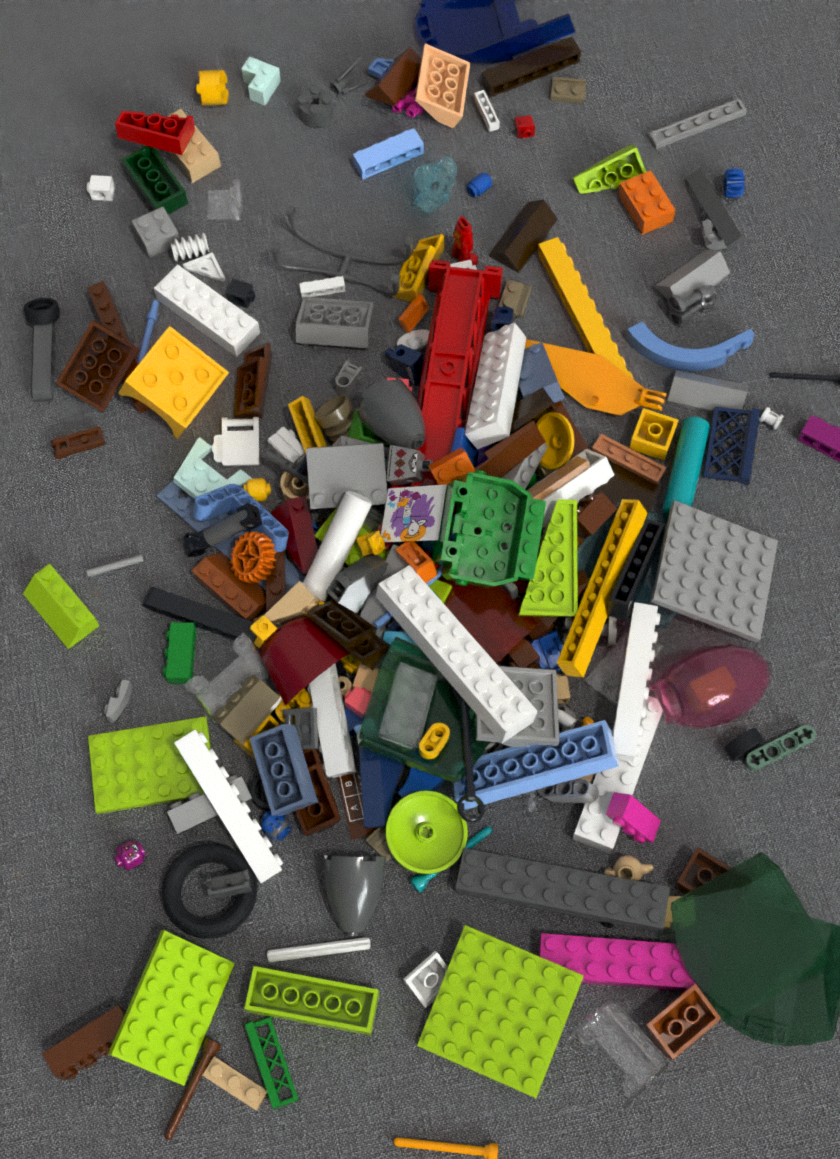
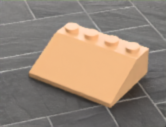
M428 44L423 46L415 101L435 120L451 128H454L463 116L470 62Z

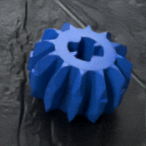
M732 168L725 171L723 188L726 197L736 198L743 195L745 178L742 169Z

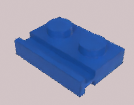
M553 630L534 641H529L540 656V669L556 670V673L562 670L557 664L563 648L557 631Z

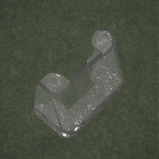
M244 632L233 643V649L239 657L210 683L202 676H195L184 684L190 700L214 723H217L213 718L218 709L224 707L229 701L230 696L243 686V682L248 677L254 674L264 683L270 679L260 653Z

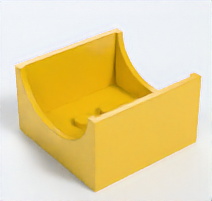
M169 326L124 382L119 394L121 396L133 397L155 411L167 422L174 433L173 436L178 439L229 372Z

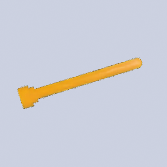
M400 1137L395 1138L393 1141L394 1145L398 1147L484 1156V1159H497L498 1144L490 1143V1145L481 1147Z

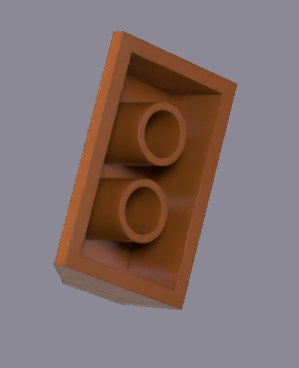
M694 983L647 1022L646 1027L652 1040L663 1055L674 1060L722 1018Z

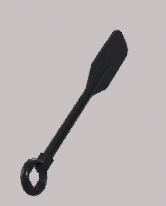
M450 684L451 690L462 711L465 795L459 799L457 811L463 820L472 823L482 819L485 807L482 800L475 794L470 726L471 707ZM464 800L467 802L475 801L478 804V817L476 815L467 816L463 812L465 811L464 803H462Z

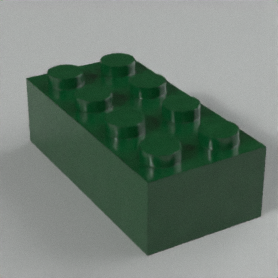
M145 146L121 159L124 172L152 211L164 207L167 214H170L188 204L186 191L155 148Z

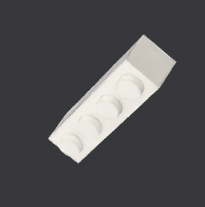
M482 90L474 93V101L489 132L499 129L500 122L485 91Z
M343 276L299 284L302 299L303 297H316L345 292Z

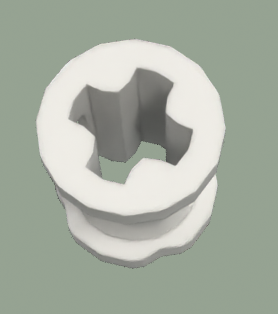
M767 407L760 421L766 422L776 430L782 422L784 415H778Z

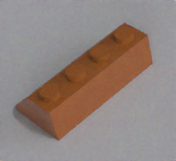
M222 552L205 557L191 570L194 579L235 616L253 622L254 618L259 617L266 610V591L257 583L243 582L234 576L235 572L231 570L233 565L229 563L231 560Z

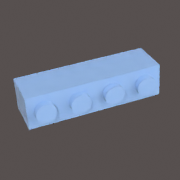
M415 128L394 137H389L380 143H375L364 150L357 151L353 154V163L361 178L366 179L424 154V143Z

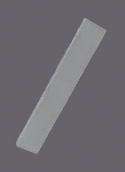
M736 99L652 131L648 134V138L655 149L744 116L747 110L740 99Z

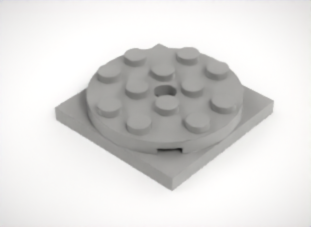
M499 666L536 708L537 714L532 724L501 743L475 713L476 741L499 742L511 747H526L533 744L558 746L559 722L556 670Z

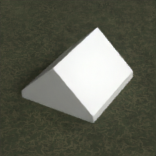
M434 951L403 979L404 984L426 1008L436 999L448 967L440 955Z

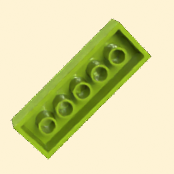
M253 966L244 1009L248 1013L371 1036L380 993L378 989Z

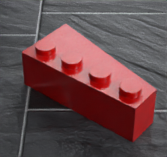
M121 111L115 122L118 138L179 155L183 154L195 132L193 116L189 115L186 118H182L171 114V117L161 116L160 113L145 115L144 112Z

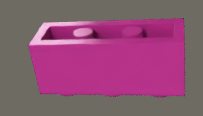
M613 793L606 812L612 823L620 826L624 833L631 835L635 842L644 844V842L653 843L661 820L632 795Z

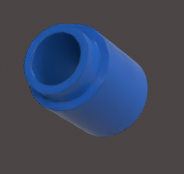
M481 172L468 182L466 186L467 192L474 198L476 196L479 197L492 186L491 177L487 173Z

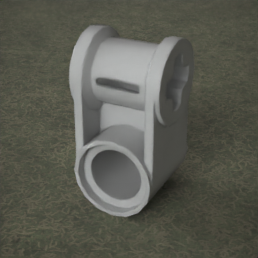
M349 360L345 361L335 379L337 394L347 396L351 394L364 373L363 366L358 367Z

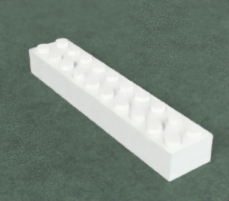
M410 565L378 584L376 598L501 743L534 722L537 714L536 708Z

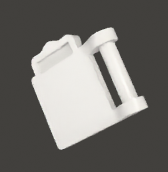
M253 417V419L222 418V435L214 436V443L211 448L216 463H222L223 466L259 465V417ZM253 426V430L228 431V427Z

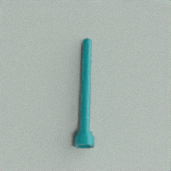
M490 826L485 827L466 842L465 848H473L492 833V828ZM440 872L415 875L409 881L418 893H421L426 889L427 882Z

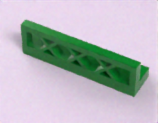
M271 1017L256 1023L252 1021L245 1024L272 1108L276 1110L298 1101L299 1098ZM265 1024L269 1025L270 1034L267 1040L258 1035L256 1028ZM268 1044L277 1048L278 1052L274 1060L265 1055ZM278 1057H280L281 1063L276 1062ZM268 1061L272 1062L271 1067H269ZM275 1064L284 1069L285 1073L281 1081L272 1076L271 1072ZM285 1078H287L288 1084L284 1083ZM275 1082L280 1083L278 1088H276ZM282 1085L290 1088L293 1097L281 1102L278 1093Z

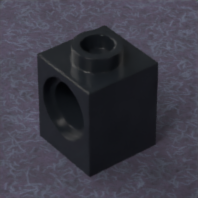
M232 279L226 296L227 300L232 304L248 308L250 302H253L255 299V292L252 284Z

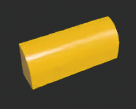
M301 396L289 403L288 407L305 453L306 448L327 447L320 425L314 417L315 412L311 401Z

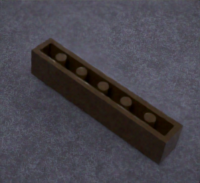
M573 37L562 39L559 42L483 71L482 85L490 98L579 63L581 50Z

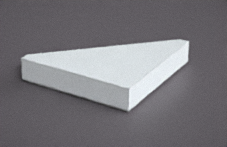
M213 252L183 264V268L187 271L219 281H226Z

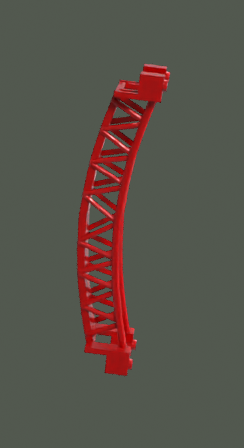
M432 259V263H429V291H435L437 294L417 400L425 422V442L422 447L415 449L424 454V460H432L434 463L450 454L456 429L464 428L466 430L481 356L490 298H500L503 268L485 266L484 271L450 267V261ZM472 336H473V348L471 347ZM469 361L468 386L464 388ZM462 400H463V420L460 418L461 407H462ZM423 472L421 482L405 484V486L392 485V488L438 484L431 472Z

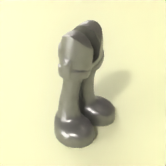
M700 286L695 289L694 294L684 299L677 294L670 295L667 298V302L670 308L674 310L669 313L671 323L674 326H681L697 311H704L707 307H710L715 302V296H713L715 293L714 286Z

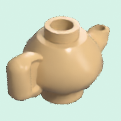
M625 855L616 861L614 867H607L604 875L641 881L644 874L653 870V865L641 864L637 858Z

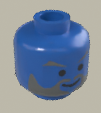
M268 811L261 818L263 820L261 824L262 831L272 840H282L291 831V821L285 815L272 816L271 811Z

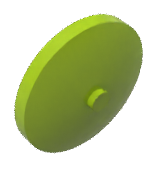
M419 791L401 799L391 810L385 827L386 843L393 858L402 867L419 874L438 873L453 865L463 853L468 836L467 823L458 814L457 804L449 797L434 791Z

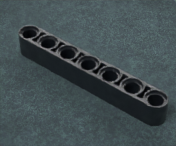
M155 587L150 588L143 602V606L153 612L184 623H194L198 628L258 648L254 644L257 636L250 630L251 625L255 622Z

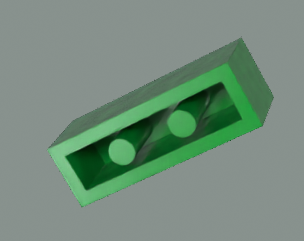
M171 622L170 629H167L166 637L167 641H169V647L165 648L167 666L163 668V676L166 677L169 684H192L197 632L194 623Z

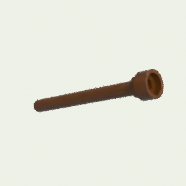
M208 1038L205 1039L202 1045L204 1046L202 1050L204 1053L164 1134L166 1140L173 1138L211 1056L219 1052L221 1044Z

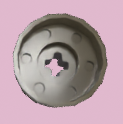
M342 394L324 403L316 411L314 417L321 428H326L325 433L329 436L331 442L335 443L341 435L348 437L355 410H353V404L347 395Z

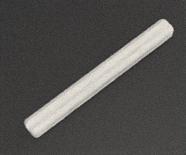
M369 937L281 948L268 950L267 958L269 962L337 954L370 949L371 944Z

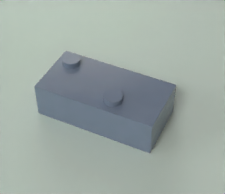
M543 343L533 344L529 348L524 349L519 378V387L522 395L525 398L543 387L552 401L556 403L565 399Z
M282 724L249 738L272 816H284L318 803L295 725Z

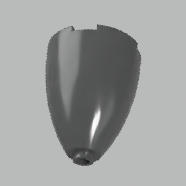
M396 378V380L387 381L382 379L371 385L362 395L364 399L360 408H357L360 420L373 433L390 444L409 449L422 447L425 442L426 433L424 418L417 400L405 383Z
M324 854V879L328 901L337 924L343 932H346V936H358L359 932H363L368 925L382 891L386 856Z

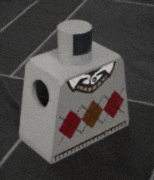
M390 445L386 481L391 485L421 482L423 472H431L428 465L432 464L433 461L424 460L425 456L419 450Z

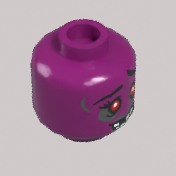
M129 840L116 848V856L113 858L118 868L123 867L129 871L142 864L146 854L140 842Z

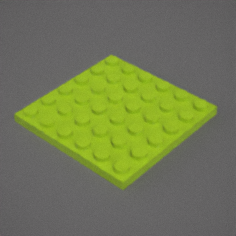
M465 925L417 1046L537 1098L584 975Z

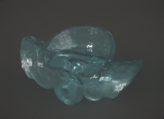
M444 155L438 164L425 163L415 170L413 176L417 189L414 193L415 198L411 207H417L425 213L432 214L433 211L439 208L440 204L448 202L450 198L449 190L452 188L457 174V165L452 157ZM433 182L439 184L438 189H431Z

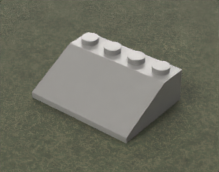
M303 297L296 321V343L355 347L357 349L368 348L374 302Z
M383 443L306 448L310 509L339 507L346 491H353L363 495L372 502V505L386 504L387 483Z

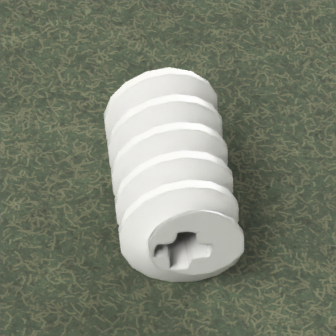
M202 233L201 239L195 234L194 240L191 236H188L187 241L181 237L180 243L176 238L174 239V244L171 243L175 261H178V256L185 260V254L191 259L192 253L199 257V251L203 256L206 255V250L209 252L204 233Z

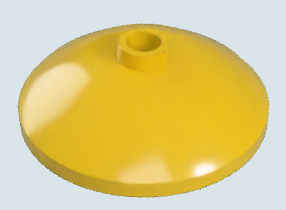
M555 412L547 413L536 423L548 446L540 464L546 469L554 470L567 464L573 453L575 439L572 426L565 416Z

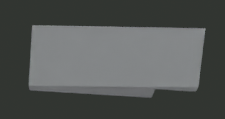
M704 250L656 284L655 288L666 298L672 294H677L684 299L694 294L695 289L700 286L717 285L730 274V271L721 251Z
M676 370L667 403L714 415L715 407L743 409L749 385Z

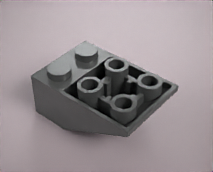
M374 553L366 555L338 573L326 592L342 606L358 613L364 607L368 595L374 591L380 576L386 572L389 563L379 555H374Z

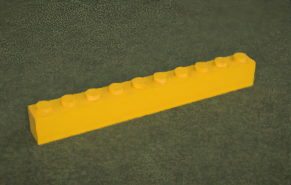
M558 237L539 243L538 256L588 353L603 356L633 379L632 373L625 367L624 358L620 357L617 344L612 342L609 329L605 328L601 314L597 313L594 300L589 298L586 285L582 284L579 272L575 271L573 260L570 256L568 257L564 243H561Z
M622 499L557 661L558 666L567 676L584 678L608 616L610 597L648 514L639 500Z

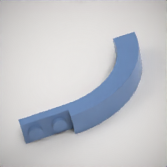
M641 322L627 329L626 339L642 356L660 366L679 371H702L725 364L727 356L733 355L741 348H748L752 344L755 334L752 329H749L709 348L685 349L673 346L659 339L648 329L644 322Z

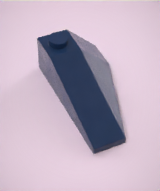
M380 741L359 743L364 827H385L399 775L402 771V751L400 747Z

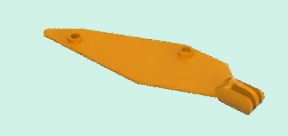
M526 339L525 349L541 342ZM543 343L560 388L584 407L619 416L640 406L662 411L663 407L660 405H664L665 400L662 398H666L667 393L644 388L603 356Z

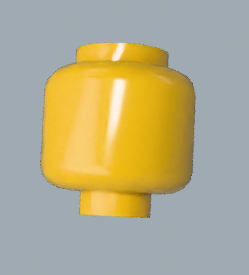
M264 478L248 479L246 484H244V490L257 502H265L268 499V495H271L270 483L267 484Z

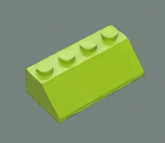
M50 563L32 577L23 595L68 649L99 627L92 613Z

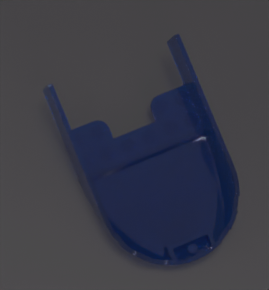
M422 0L421 8L416 15V30L423 45L428 44L470 63L513 60L514 55L575 33L569 14L539 25L534 19L520 23L514 0Z

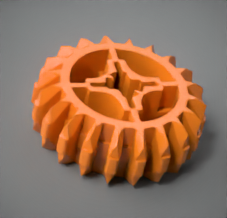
M256 531L245 532L244 535H240L239 540H235L236 546L231 547L233 553L230 554L232 560L229 563L233 565L231 570L235 572L234 576L243 582L251 584L261 583V580H266L267 575H271L270 569L275 568L273 562L276 561L274 555L277 552L273 550L275 545L271 543L272 539Z

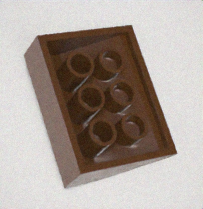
M92 320L55 384L104 412L140 349L109 328Z

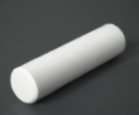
M353 491L345 492L303 581L322 602L327 600L329 594L326 591L335 576L340 573L372 506V502L368 498Z

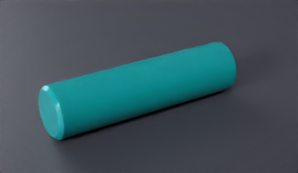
M691 416L682 421L662 508V514L666 519L669 517L671 504L674 500L691 507L693 506L710 428L709 423L703 418Z

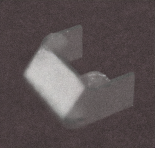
M608 1000L565 1039L569 1042L577 1035L583 1044L593 1045L596 1042L625 1075L622 1078V1088L630 1097L622 1104L624 1107L630 1104L668 1067V1061L663 1053L619 1004L613 1000Z

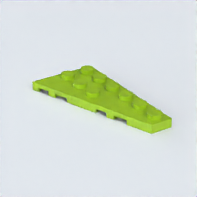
M556 500L537 556L534 579L529 580L518 616H576L578 611L577 500Z

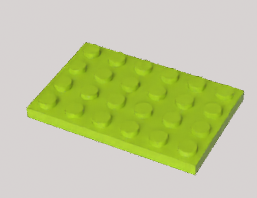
M207 717L89 735L96 814L186 800L198 792L201 795L205 794L174 742L194 730H197L198 733L202 731L208 741L205 745L208 750H211Z
M161 930L108 1054L185 1086L235 963L165 930Z

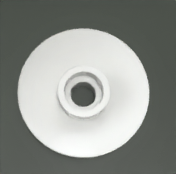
M421 329L406 333L399 338L397 346L402 344L418 351L427 344L429 331Z

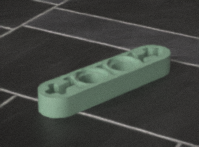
M803 725L755 749L745 758L746 767L751 771L760 770L809 745L816 737L815 729L809 725ZM803 731L805 733H810V736L808 738L804 737L800 739V741H798V737H800L803 734ZM791 739L794 742V747L791 749L786 748L784 740ZM767 748H774L777 751V756H768L766 753ZM761 755L763 756V758L758 761L757 765L755 763H750L752 757L754 759H757Z

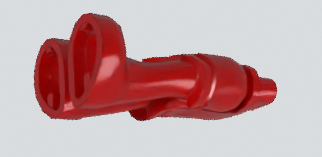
M459 217L453 232L455 241L452 246L451 255L454 259L458 258L457 263L471 260L473 265H477L478 256L475 253H470L473 250L472 227L465 217Z

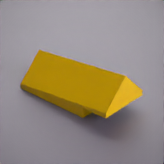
M443 234L418 241L411 257L402 265L399 273L401 275L400 289L392 297L412 302L418 294L422 295L429 281V263H432V259L439 260L445 249Z

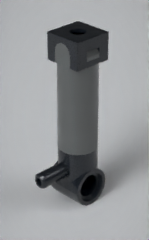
M246 503L237 508L236 513L199 532L186 533L183 540L187 556H201L206 552V549L247 528L252 530L262 525L258 507Z

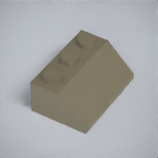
M253 674L243 682V686L237 692L230 696L229 701L224 707L218 709L213 719L243 745L283 699Z

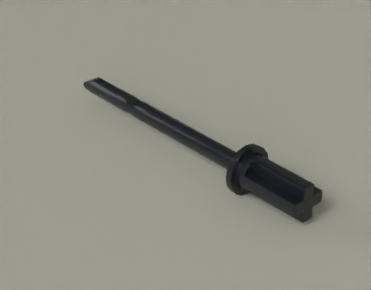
M770 372V377L839 381L840 386V375Z

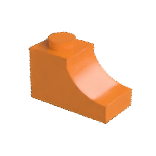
M406 541L395 549L405 565H410L425 583L438 575L433 560L414 541Z

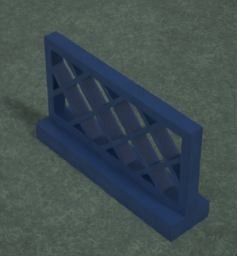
M715 407L704 478L742 482L743 485L750 484L760 421V409L752 408L751 411ZM718 413H727L730 418L721 423L718 419ZM740 415L748 416L747 421L742 425L735 419ZM733 421L738 428L729 433L724 426ZM722 428L727 436L719 441L715 433ZM741 430L745 437L740 442H737L733 435ZM730 438L735 445L726 450L722 443ZM720 446L724 453L716 458L712 454V450ZM738 448L742 452V456L734 460L729 453ZM727 455L732 463L724 468L719 460ZM715 463L722 469L716 474L709 473V468ZM735 465L739 470L738 476H731L727 470Z

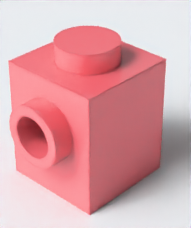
M356 686L353 690L350 689L346 693L344 702L347 709L364 720L375 708L376 699L371 696L372 693L366 688L362 687L361 689Z

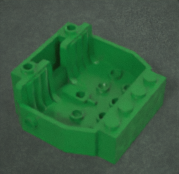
M474 470V472L460 476L457 480L447 484L439 539L434 540L431 559L433 563L443 565L441 575L445 579L455 581V584L461 586L471 584L489 588L517 580H533L546 501L532 499V494L513 480L488 476L484 471ZM456 502L455 515L452 518L454 503ZM505 524L510 526L508 531L504 528ZM475 528L480 530L479 535L474 533ZM502 543L506 544L505 550L501 548Z

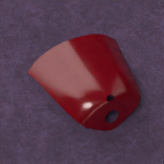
M303 615L278 628L260 649V656L264 666L286 706L320 674L350 654L348 650L313 620Z

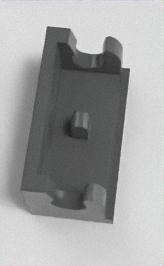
M248 870L206 878L207 892L211 900L252 891Z

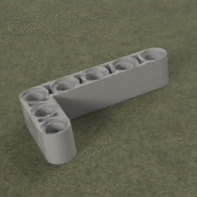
M558 703L559 710H563L576 719L574 711L564 704ZM559 723V733L569 730ZM573 779L538 789L542 797L553 803H592L599 796L598 788L585 779Z

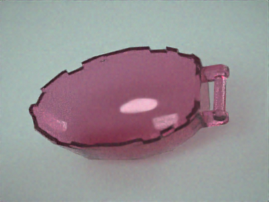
M731 644L702 648L676 660L663 673L659 682L650 685V688L654 690L666 716V723L675 721L682 726H693V728L701 729L703 727L721 726L746 714L763 697L770 682L769 662L755 649Z

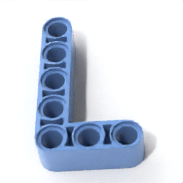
M228 484L195 498L193 516L200 521L211 519L228 511L234 514L237 512V508L246 503L258 507L262 525L251 531L263 533L272 539L271 543L275 545L273 550L276 552L286 550L289 531L240 485Z

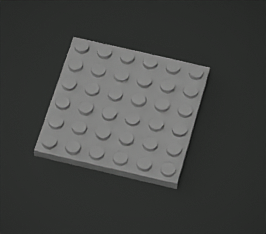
M674 500L670 508L650 602L757 643L761 639L778 541Z

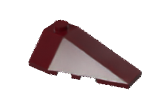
M306 496L287 499L270 514L289 531L286 549L304 576L307 575L318 549Z

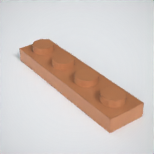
M600 434L592 447L593 452L606 456L609 461L655 485L659 483L666 471V467L603 434Z

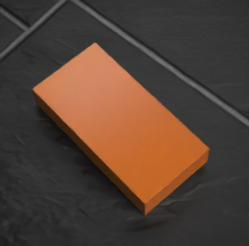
M418 294L398 318L399 323L407 333L414 329L430 309L424 296Z

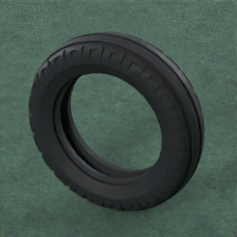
M218 843L196 845L181 853L168 868L162 885L163 905L173 924L184 933L203 939L219 938L238 929L250 916L257 898L256 876L245 857L237 850ZM205 863H219L231 869L233 873L248 870L252 891L238 894L235 903L225 914L212 919H203L192 915L185 909L181 898L182 885L186 876L197 866Z

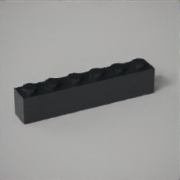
M648 519L645 520L610 597L608 616L627 621L662 541L664 524Z

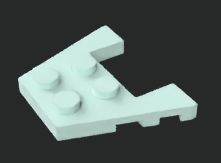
M199 437L174 476L173 482L195 499L199 495L228 484L243 486L248 479L253 478L240 469L229 479H225L201 460L211 452L212 446Z

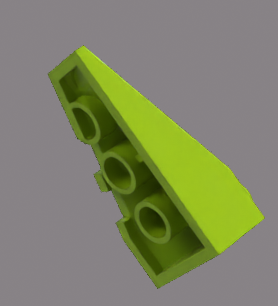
M631 144L574 176L573 180L580 194L617 189L620 186V182L646 172L637 147Z

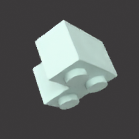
M249 56L241 68L243 81L250 84L248 86L250 100L265 106L281 82L279 68Z

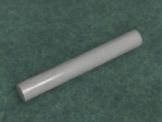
M142 554L91 568L86 570L88 577L143 562L144 559Z

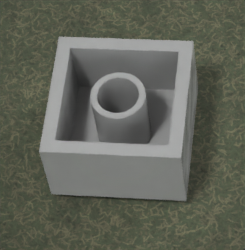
M164 207L132 220L135 234L149 258L172 249L171 243L174 244L175 238L180 243L178 231Z

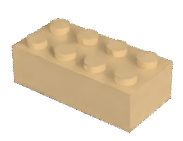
M182 109L172 113L182 118L187 116ZM196 126L195 132L182 155L167 151L192 183L221 167L218 152Z

